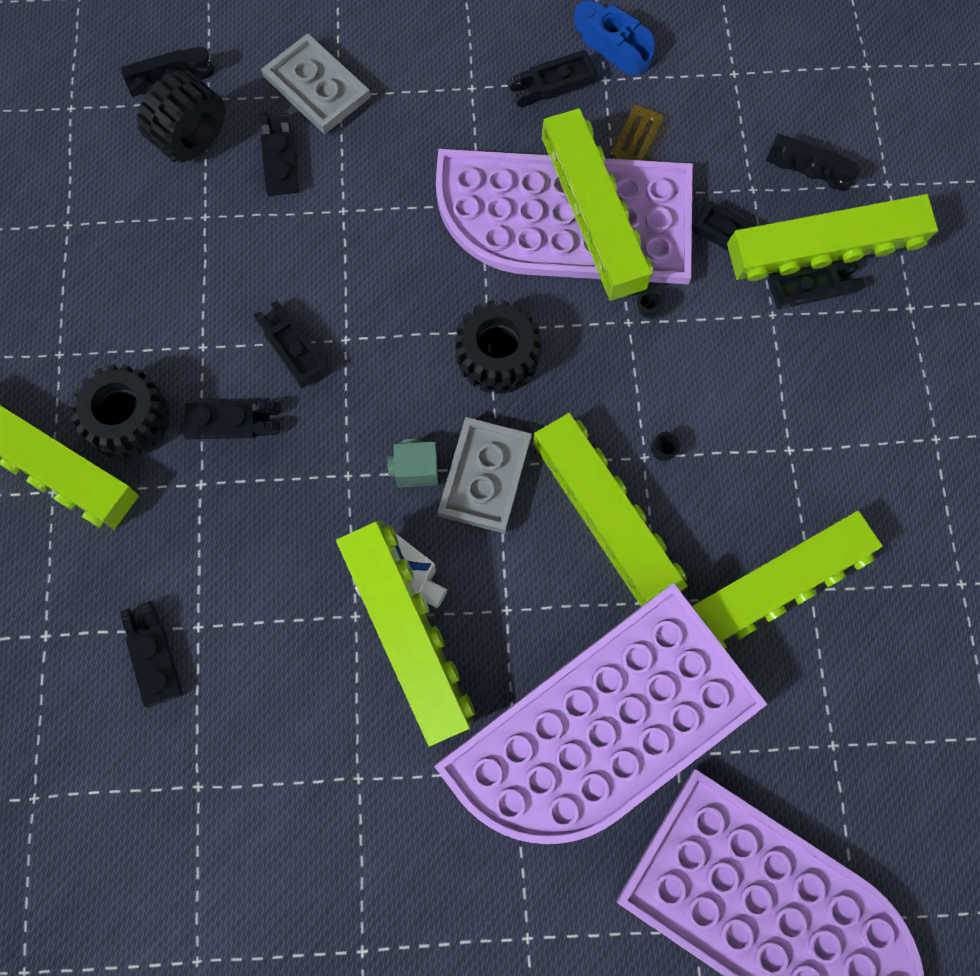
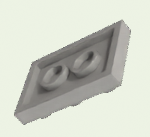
M308 33L261 69L263 77L324 135L371 98L370 90Z
M465 417L437 512L438 517L505 534L532 434Z

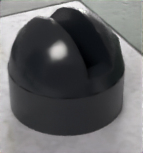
M657 290L642 292L637 300L640 314L647 319L659 317L664 310L663 295ZM654 302H657V305L653 309H651L654 305Z
M661 432L651 442V454L659 461L671 460L680 451V441L671 432ZM660 441H662V451L660 448Z

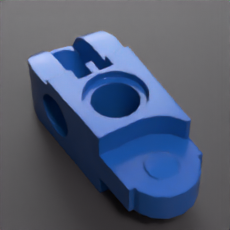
M585 1L576 6L574 13L575 29L582 34L581 40L627 74L638 75L649 69L654 54V36L649 29L640 24V21L612 4L606 8L596 1Z

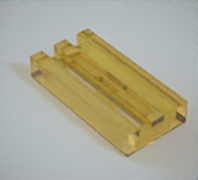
M634 105L611 152L610 159L644 161L664 115ZM638 115L643 116L627 151H621ZM649 120H654L637 157L634 156L633 153Z

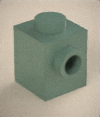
M406 439L401 444H393L394 456H388L387 458L389 477H395L397 488L438 485L435 442Z

